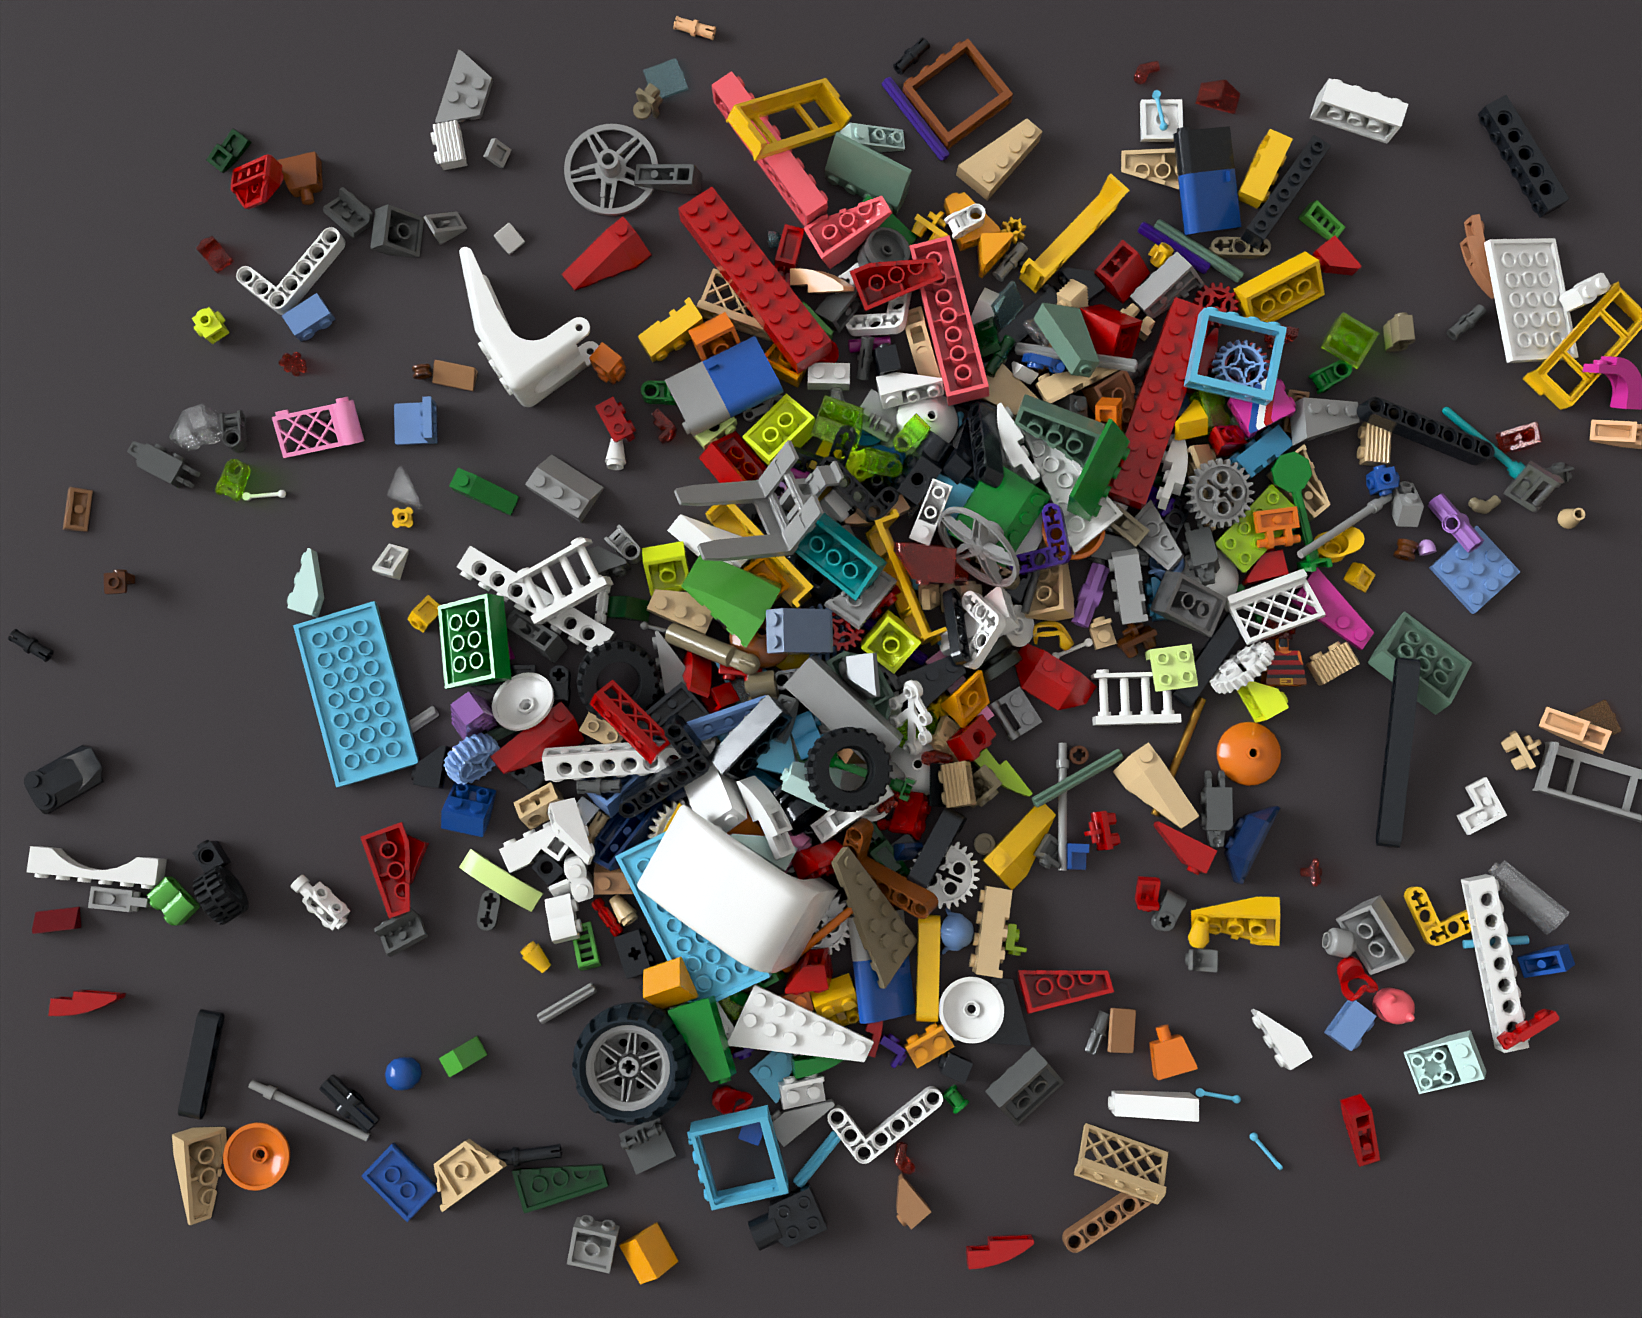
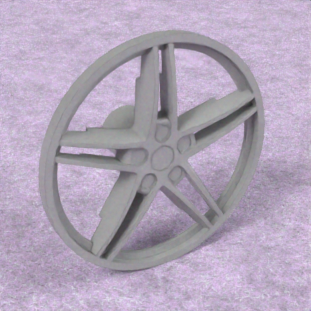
M620 124L598 125L582 133L568 150L564 164L566 184L574 199L585 209L604 216L624 215L639 208L649 199L654 189L635 186L633 180L625 178L627 174L635 178L636 172L627 167L626 164L642 145L647 149L652 164H658L656 153L650 142L635 129ZM614 130L628 133L634 137L615 152L612 149H608L597 133ZM592 135H594L603 149L600 154L590 138ZM587 139L597 159V163L571 171L574 153L580 144ZM639 140L638 145L623 158L622 156ZM596 172L595 175L582 176L581 178L571 179V177ZM601 179V207L586 201L577 192L573 183ZM617 181H622L645 190L634 202L623 207L612 208ZM607 185H612L609 208H605Z
M949 507L941 513L937 522L940 538L947 551L964 570L978 580L995 587H1007L1018 578L1020 571L1018 558L1009 541L1005 538L1003 529L997 523L988 521L978 513L963 507ZM961 513L973 518L972 530L960 520L956 521L950 514ZM946 527L964 543L955 548L947 534ZM1000 541L1005 547V549L997 546L996 544ZM966 549L969 550V552H967V553H965V554H961V555L959 554V553L963 552V551L966 550ZM976 556L986 574L970 565L965 558ZM996 562L1013 566L1011 576L1002 579L999 573L1000 568Z

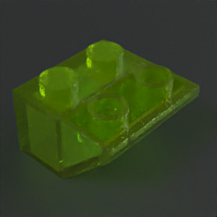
M825 395L810 435L833 444L839 428L843 425H850L856 431V438L851 451H856L863 429L864 408ZM844 433L841 444L845 445L849 433Z

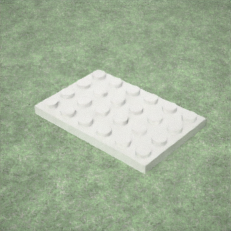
M1490 239L1484 242L1506 361L1507 363L1545 361L1573 330L1570 312H1566L1559 301L1561 294L1566 290L1556 239ZM1576 342L1567 351L1574 359L1579 357Z

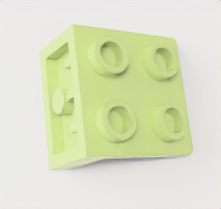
M1192 644L1150 649L1145 652L1146 661H1151L1156 692L1198 686Z

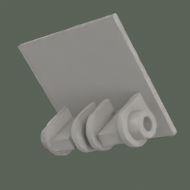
M871 389L862 405L856 409L851 423L887 443L897 427L896 415L900 405L883 409L879 393Z

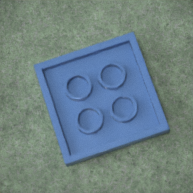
M1478 526L1473 528L1484 540L1480 547L1468 553L1457 542L1429 567L1471 614L1476 613L1520 573L1518 568Z

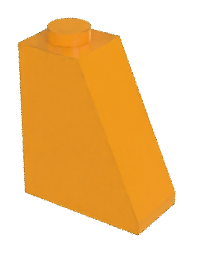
M965 192L960 194L952 193L945 198L943 207L948 216L975 204V202ZM978 213L970 215L973 219L981 218ZM985 213L984 224L980 228L956 239L959 250L962 251L977 246L981 233H1000L1001 230Z

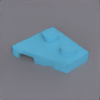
M771 1051L749 1070L775 1103L780 1099L778 1082L784 1081L783 1078L790 1076L792 1071L791 1056H794L792 1053Z

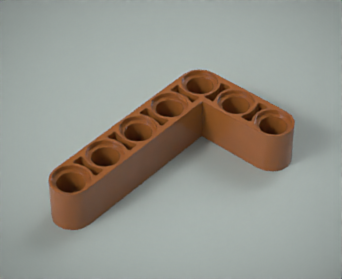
M858 819L847 830L843 846L850 848L890 903L919 919L927 918L938 905L937 896L869 858L867 853L874 827L868 819Z

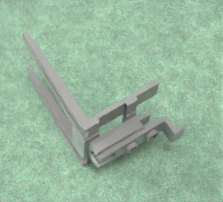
M787 440L758 480L700 484L676 488L674 493L680 505L711 506L753 503L766 530L767 535L718 539L700 543L697 548L704 561H730L793 555L799 547L798 544L808 532L815 528V523L824 513L818 497L827 486H837L844 479L837 461H833L830 465L817 466L807 478L795 479L790 469L799 457L792 441ZM784 479L788 488L778 500L774 491Z

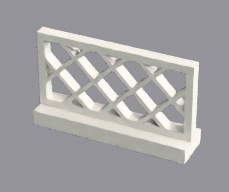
M1304 568L1227 596L1228 599L1224 608L1226 612H1230L1247 645L1323 618L1326 615L1306 580L1308 575ZM1303 586L1307 593L1306 597L1303 598L1293 594L1295 589ZM1283 595L1289 599L1287 604L1283 605L1275 602V597ZM1291 599L1303 603L1301 611L1289 607ZM1264 602L1270 606L1268 611L1264 612L1256 609V604ZM1305 605L1314 607L1317 613L1310 615L1303 612ZM1272 606L1284 610L1281 618L1269 614ZM1240 609L1250 611L1248 620L1239 617L1236 611ZM1286 612L1298 615L1297 621L1285 620ZM1253 613L1265 617L1262 625L1250 621ZM1267 618L1279 622L1278 628L1271 629L1266 627ZM1248 625L1259 629V634L1250 638L1247 632Z

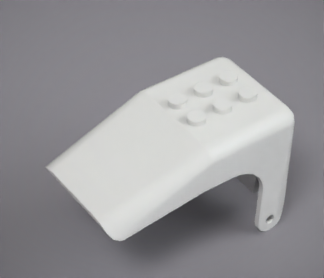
M467 247L459 250L474 328L481 340L478 345L509 395L514 394L522 406L532 407L591 365L589 360L591 355L587 354V351L589 349L595 351L598 344L588 341L579 347L576 345L590 333V325L586 319L576 317L540 340L532 341L518 337L511 331L487 276L482 274L472 250ZM578 325L583 327L581 331L576 330Z

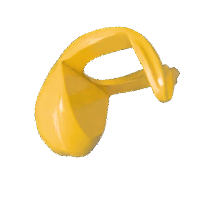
M1043 621L1035 624L1033 627L1034 644L1038 643V637L1059 635V647L1062 650H1070L1074 645L1066 628L1058 622ZM1055 627L1058 629L1057 631L1037 633V628Z

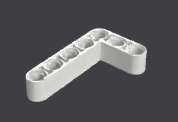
M333 227L326 228L277 287L249 266H243L238 269L236 277L248 291L278 314L283 315L301 301L341 253L346 242L337 229ZM333 237H337V240L335 242L330 243V240ZM324 253L323 257L317 259L318 254ZM311 268L310 272L304 275V271ZM252 275L251 280L246 282V278ZM294 284H298L297 288L291 291V287ZM264 288H268L265 294H261ZM284 300L283 305L278 307V302Z
M935 1086L925 1088L866 1136L845 1108L840 1105H835L828 1111V1122L859 1163L867 1164L942 1105L943 1096ZM935 1092L938 1094V1099L933 1103L928 1102L927 1095ZM913 1106L921 1108V1113L918 1116H912L909 1113ZM836 1111L843 1114V1119L839 1122L833 1121L831 1115ZM900 1119L904 1122L902 1129L896 1130L892 1127L895 1120ZM848 1129H853L857 1133L853 1139H847L844 1134ZM877 1134H885L887 1140L884 1143L876 1142L875 1137ZM861 1147H867L870 1153L868 1156L862 1157L858 1154V1150Z

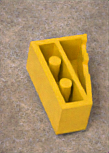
M1269 129L1260 143L1238 191L1239 201L1257 209L1261 203L1267 201L1271 193L1268 189L1270 185L1275 184L1279 174L1277 171L1279 167L1283 166L1287 158L1285 154L1293 140L1292 138Z
M690 297L684 301L686 303L685 306L677 312L675 309L671 310L669 318L661 323L657 321L638 336L641 345L652 362L656 360L662 361L668 356L669 352L674 349L677 351L683 348L686 342L691 340L688 330L704 323L701 314Z

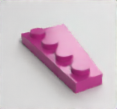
M1317 567V571L1311 572L1306 579L1326 614L1323 618L1317 620L1358 650H1363L1374 632ZM1302 586L1296 595L1305 598L1307 593ZM1291 600L1292 603L1302 608V602ZM1305 605L1304 611L1310 615L1317 613L1314 607Z

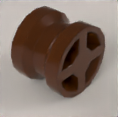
M1398 539V548L1394 551L1393 556L1403 561H1415L1416 556L1414 553L1418 549L1419 544L1408 539Z

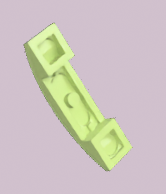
M472 849L469 850L459 867L490 889L531 912L543 895L541 891L514 877Z

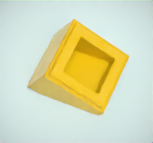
M1353 562L1343 580L1366 593L1375 574L1364 564Z

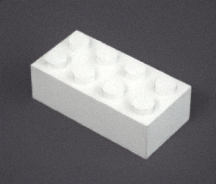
M1329 78L1316 97L1310 119L1387 144L1401 128L1408 104L1397 98L1385 97L1379 92H1370L1362 89L1360 86H1351L1343 83L1341 80Z

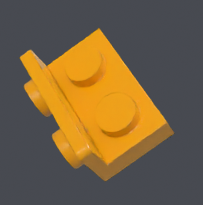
M935 1022L925 1028V1033L919 1036L916 1033L906 1039L907 1043L904 1046L917 1069L954 1047L941 1023L937 1025Z

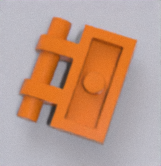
M1297 506L1253 512L1256 533H1264L1265 536L1264 539L1257 540L1258 548L1272 549L1278 545L1287 547L1292 546L1293 543L1301 542L1299 534H1292V529L1300 527ZM1283 530V536L1274 537L1273 531Z

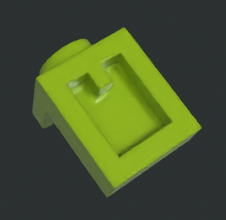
M1006 923L1008 925V933L1003 946L1005 950H1008L1007 954L1020 956L1021 952L1027 951L1026 947L1015 946V942L1019 940L1020 930L1017 929L1016 924Z

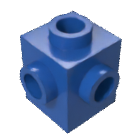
M1386 465L1376 466L1372 472L1366 475V485L1370 496L1379 494V496L1390 495L1392 490L1399 487L1400 478L1399 474L1395 472L1394 466L1388 468Z

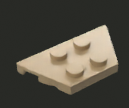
M471 1139L461 1143L434 1163L435 1175L437 1176V1190L441 1192L442 1197L440 1210L442 1212L447 1210L506 1167L507 1164Z

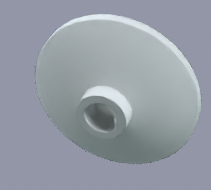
M1013 605L1019 627L1005 635L1011 641L1012 646L1022 647L1027 645L1032 639L1034 620L1025 617V614L1021 612L1022 605Z

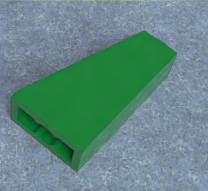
M715 996L669 1009V1016L682 1034L710 1083L718 1081V1084L730 1081L731 1076L737 1072Z

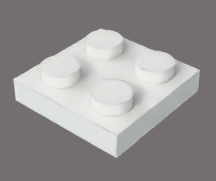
M1160 99L1164 120L1168 125L1165 131L1160 130L1161 122L1156 100H1141V142H1174L1173 133H1177V128L1183 127L1182 99Z

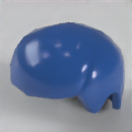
M412 1057L394 1059L387 1065L385 1072L386 1083L392 1089L399 1091L413 1088L421 1078L420 1064Z

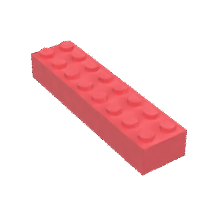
M732 71L712 84L714 104L725 119L728 118L735 104L755 99L751 92L748 93L745 90L743 80L739 76L736 77ZM768 115L760 117L776 140H782L778 128L769 123ZM751 120V122H752L753 125L756 127V129L760 132V134L763 136V138L767 141V144H770L769 141H768V140L765 138V136L762 134V132H761V131L758 129V127L755 125V123ZM736 132V134L738 135V137L741 139V141L743 142V144L746 146V148L749 150V152H750L751 155L753 156V152L749 149V147L746 145V143L743 141V139H742V138L739 136V134ZM792 149L757 160L759 166L804 227L820 216L827 214L828 198L822 190L819 191L817 189L815 179L811 174L807 175L802 161L798 157L795 158L793 156Z
M950 235L910 245L911 260L936 258L943 275V279L919 288L940 375L943 380L948 406L988 397L989 385Z

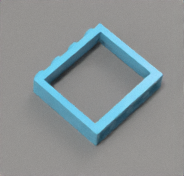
M1215 307L1204 308L1198 314L1184 387L1266 406L1273 400L1287 327L1280 326L1281 324L1278 322H1263L1257 317H1242L1236 312H1221ZM1208 321L1275 336L1265 390L1197 374Z
M768 1105L691 1122L690 1131L687 1132L688 1143L694 1147L693 1160L695 1164L699 1165V1181L704 1183V1198L709 1201L711 1210L789 1193V1181ZM760 1122L775 1178L717 1191L701 1135Z

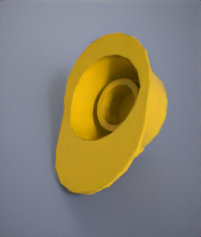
M1351 526L1317 549L1319 557L1331 558L1332 563L1341 561L1346 555L1358 551L1364 545L1365 538L1363 533ZM1323 532V533H1321V534H1318V535L1314 538V540H1316L1317 538H1319L1320 536H1322L1323 534H1325V533H1327V532Z

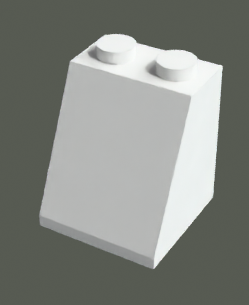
M710 762L708 772L684 786L692 810L725 833L747 819L746 804L737 781L722 775L712 762Z

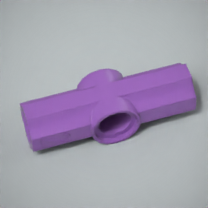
M1443 493L1434 497L1429 502L1428 507L1442 522L1443 529L1451 533L1468 553H1471L1483 544V538L1470 525L1467 515L1460 513ZM1454 519L1458 521L1457 528L1453 524Z
M1097 563L1091 564L1086 581L1082 584L1079 591L1078 603L1074 610V618H1071V623L1089 628L1095 608L1098 607L1104 590L1102 589L1109 573V568Z

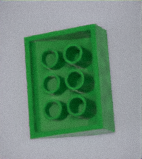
M1110 418L1069 495L1067 511L1089 522L1093 516H1098L1102 508L1099 503L1102 497L1107 498L1112 488L1108 486L1112 478L1117 479L1121 468L1118 466L1121 460L1126 461L1131 451L1128 448L1130 441Z
M1003 466L1004 478L1000 486L992 488L982 482H978L963 508L972 510L988 521L997 523L1003 529L1005 538L1016 552L1051 496ZM959 513L955 520H960L972 530L974 519ZM950 530L947 531V533L957 538ZM1000 541L996 544L997 546L1005 549V547ZM996 562L998 565L1002 566L1003 568H1004V567H1005V568L1007 567V565H1005V564H1001V563Z
M486 593L439 605L438 617L445 689L493 684L511 680L504 596Z

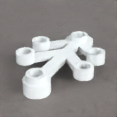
M913 680L904 683L903 693L889 699V706L892 710L902 708L903 703L908 700L907 709L899 715L896 714L889 718V722L895 728L901 727L903 722L908 719V740L903 745V750L908 756L920 754L923 750L922 745L932 742V735L925 727L932 723V716L920 698L923 695L922 685L918 681ZM916 727L920 732L918 738H916Z

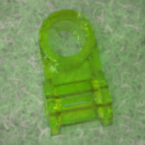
M916 413L895 436L893 446L898 452H906L931 427ZM899 437L901 439H908L906 442L908 446L906 448L903 446L899 448L897 446L899 443L897 439Z
M871 447L865 448L864 461L859 467L863 472L896 477L902 472V463L894 453L880 451ZM890 462H895L893 467L887 468Z
M238 459L227 461L221 478L216 485V494L231 497L233 501L238 502L244 493L245 485L250 476V467ZM240 465L241 471L235 474V468Z

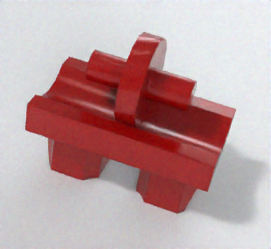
M1107 811L1090 813L1092 822H1088L1090 831H1085L1084 835H1091L1092 843H1096L1097 851L1113 849V846L1120 844L1119 834L1110 833L1109 825H1114L1117 822L1115 813H1107Z

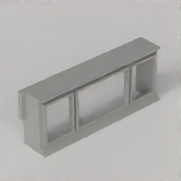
M1545 742L1543 758L1535 787L1532 791L1642 823L1641 814L1630 812L1638 779L1642 780L1641 769L1563 747L1558 742ZM1556 755L1573 760L1564 792L1548 787ZM1581 762L1630 776L1622 809L1572 794Z

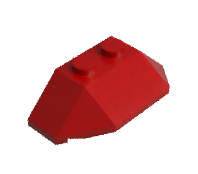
M269 154L233 169L230 190L236 194L237 199L245 209L249 210L264 204L280 187L283 181L282 165Z
M1027 643L1018 652L1023 660L1015 665L1021 689L1057 711L1085 705L1097 687L1081 672L1040 648Z

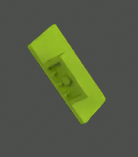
M1272 484L1249 506L1251 510L1244 512L1246 517H1239V523H1233L1215 542V546L1242 573L1247 572L1267 551L1265 547H1257V540L1264 539L1265 536L1264 533H1256L1253 512L1294 507ZM1283 530L1273 531L1274 537H1280L1283 534Z

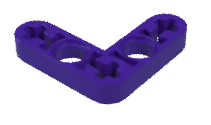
M1049 503L1043 507L1042 518L1048 547L1016 555L1018 560L1020 559L1022 562L1030 561L1031 565H1022L1019 574H1027L1064 565L1070 561L1071 549L1063 510L1059 505ZM1051 508L1057 511V513L1054 514V518L1056 522L1060 521V524H1052L1049 526V523H1053V518L1051 516H1048V513L1051 512ZM1055 528H1060L1062 531V536L1058 540H1054L1051 536ZM1064 542V545H1060L1061 551L1066 552V555L1061 560L1056 557V554H1059L1058 546H1053V544ZM1038 554H1044L1046 558L1045 563L1041 566L1035 563V558Z

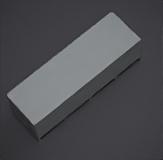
M816 654L808 658L783 685L831 731L843 727L866 729V732L874 733L878 741H883L886 745L885 751L890 754L904 737L897 728L843 681V678ZM852 749L861 759L865 761L863 756L858 751Z

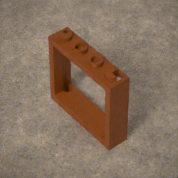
M969 39L956 43L950 52L941 54L935 63L931 66L926 65L920 71V74L916 77L908 78L903 85L904 95L947 150L1011 104L1013 93ZM966 53L999 95L948 132L915 90Z

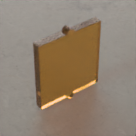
M1606 699L1572 715L1590 721L1592 725L1612 731L1611 736L1622 731L1615 719L1616 714L1612 713Z

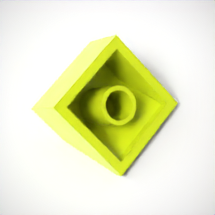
M680 541L642 548L643 565L650 595H653L655 589L685 591L681 585L689 574V566L684 542Z
M887 610L861 640V649L866 653H877V661L895 674L921 644V640L900 618Z
M1249 681L1247 686H1241L1237 690L1255 723L1268 720L1289 708L1286 695L1277 688Z

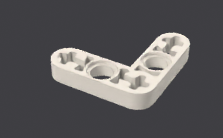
M912 292L890 300L887 313L853 315L846 324L848 332L852 336L887 335L902 332L906 327ZM903 304L902 308L893 309L895 305ZM874 322H881L879 326L871 327Z
M967 591L962 597V607L981 626L969 643L970 661L963 664V666L970 669H978L1003 632L1006 620L982 595L973 591ZM985 607L986 613L981 617V611ZM986 636V642L981 646V640Z

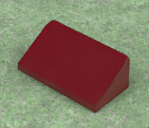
M80 907L35 912L32 934L81 928Z

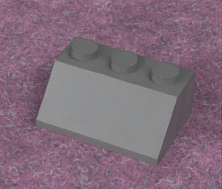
M552 454L536 467L525 484L529 490L581 523L604 490V487Z
M1381 895L1360 903L1336 918L1341 929L1351 931L1354 935V939L1357 941L1355 952L1370 975L1407 962L1415 952Z

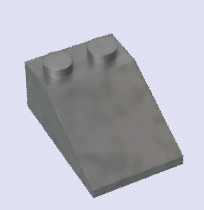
M1166 571L1149 610L1170 621L1205 636L1212 637L1228 598L1183 573Z

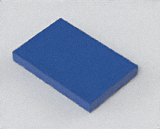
M392 1143L361 1176L406 1222L438 1191L437 1185L395 1143Z

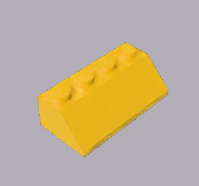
M1306 251L1234 288L1236 293L1235 299L1239 300L1237 307L1242 316L1246 318L1257 317L1260 321L1267 323L1274 322L1325 295L1319 260Z

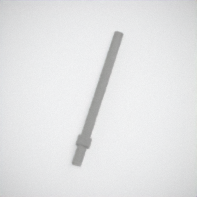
M1392 495L1373 499L1367 503L1365 508L1297 552L1298 557L1304 558L1369 514L1378 512L1382 509L1383 505L1393 499Z
M1058 743V759L1056 760L1058 782L1067 778V769H1069L1067 743ZM1067 791L1058 796V863L1061 864L1058 871H1067Z
M252 1080L248 1088L263 1094L264 1098L277 1100L366 1142L371 1135L369 1132L365 1134L356 1126L277 1091L278 1088L274 1086H266L255 1080Z

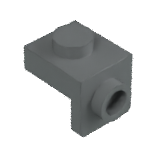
M1045 834L1034 853V856L1039 859V864L1047 869H1050V867L1059 868L1061 865L1057 862L1058 840L1051 834Z
M1192 948L1189 949V953H1186L1185 964L1188 966V971L1219 972L1220 950Z

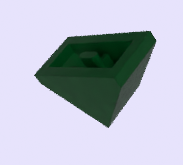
M630 596L609 597L607 618L649 622L650 612L647 611V606L650 601Z

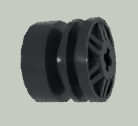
M781 785L772 794L781 805L793 828L788 831V834L790 836H797L811 827L810 825L820 818L824 809L781 790Z

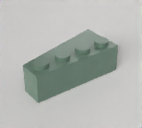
M1026 394L1022 399L1014 424L1034 437H1039L1047 442V445L1052 449L1056 448L1064 453L1065 457L1069 460L1079 463L1081 468H1084L1105 426L1104 423Z

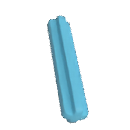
M835 1131L828 1135L793 1179V1182L798 1187L802 1188L841 1140Z

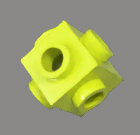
M210 307L199 310L196 316L192 318L196 324L194 326L195 331L200 337L204 336L211 344H214L230 333L224 325L226 320L219 311H213Z
M865 449L850 452L845 468L859 482H863L865 479L875 475L871 458Z

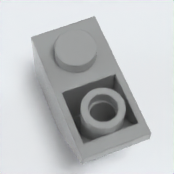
M1407 481L1399 482V487L1392 490L1391 494L1393 497L1391 500L1392 517L1398 527H1418L1424 505L1413 483Z

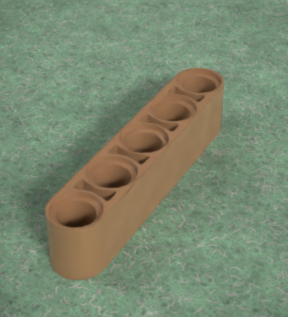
M1121 1192L1063 1232L1062 1240L1069 1251L1078 1253L1152 1203ZM1126 1199H1133L1131 1207H1123ZM1109 1211H1114V1218L1111 1220H1106V1213ZM1089 1224H1097L1094 1232H1087ZM1071 1236H1079L1076 1244L1071 1245L1068 1243Z

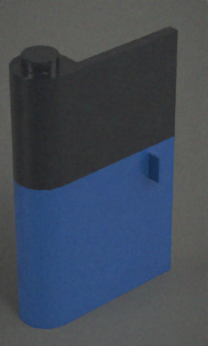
M1189 126L1177 128V133H1173L1184 234L1193 235L1241 227L1230 126L1189 130Z

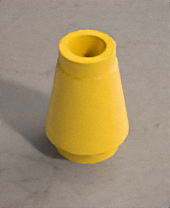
M1204 915L1196 916L1188 934L1191 946L1204 948L1209 943L1208 917Z
M531 941L520 951L523 955L522 958L541 973L551 966L539 943L536 944L534 941Z

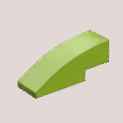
M984 749L980 752L981 755L973 761L978 768L985 764L993 770L996 777L1002 783L1000 786L1025 797L1033 794L1007 760L998 764L990 752Z

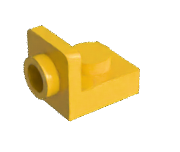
M427 595L411 611L408 621H410V624L415 629L424 633L428 626L438 617V606L440 604Z

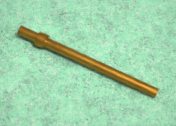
M1198 697L1170 765L1169 771L1174 778L1205 705L1206 699ZM1153 808L1151 814L1159 817L1160 812Z

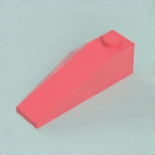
M879 196L859 203L857 207L848 210L844 208L839 210V213L830 216L828 214L820 216L804 227V230L821 259L831 269L858 248L872 231L877 229L892 214V211L883 196Z

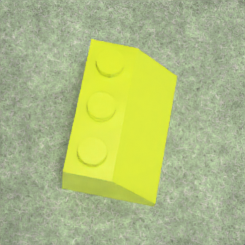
M786 393L742 438L769 466L787 440H791L794 447L801 448L820 428L815 417Z

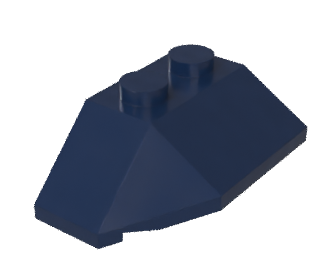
M659 801L633 818H624L617 812L594 839L595 856H593V861L609 871L619 869L620 866L615 856L650 839L648 835L653 833V831L649 829V826L655 825L652 818H659L656 811H661L663 803ZM627 803V804H626V806H629V807L634 806V805L631 804V803Z
M1270 806L1245 814L1242 818L1239 817L1234 824L1236 830L1233 836L1228 837L1224 845L1226 848L1224 854L1235 883H1244L1281 809L1280 807Z

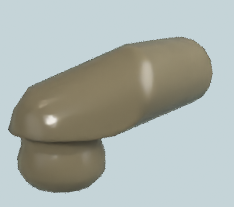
M1496 495L1487 501L1474 497L1468 502L1469 507L1474 512L1487 514L1501 504L1500 498Z

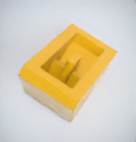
M1194 399L1175 422V440L1179 441L1208 434V416L1198 400Z

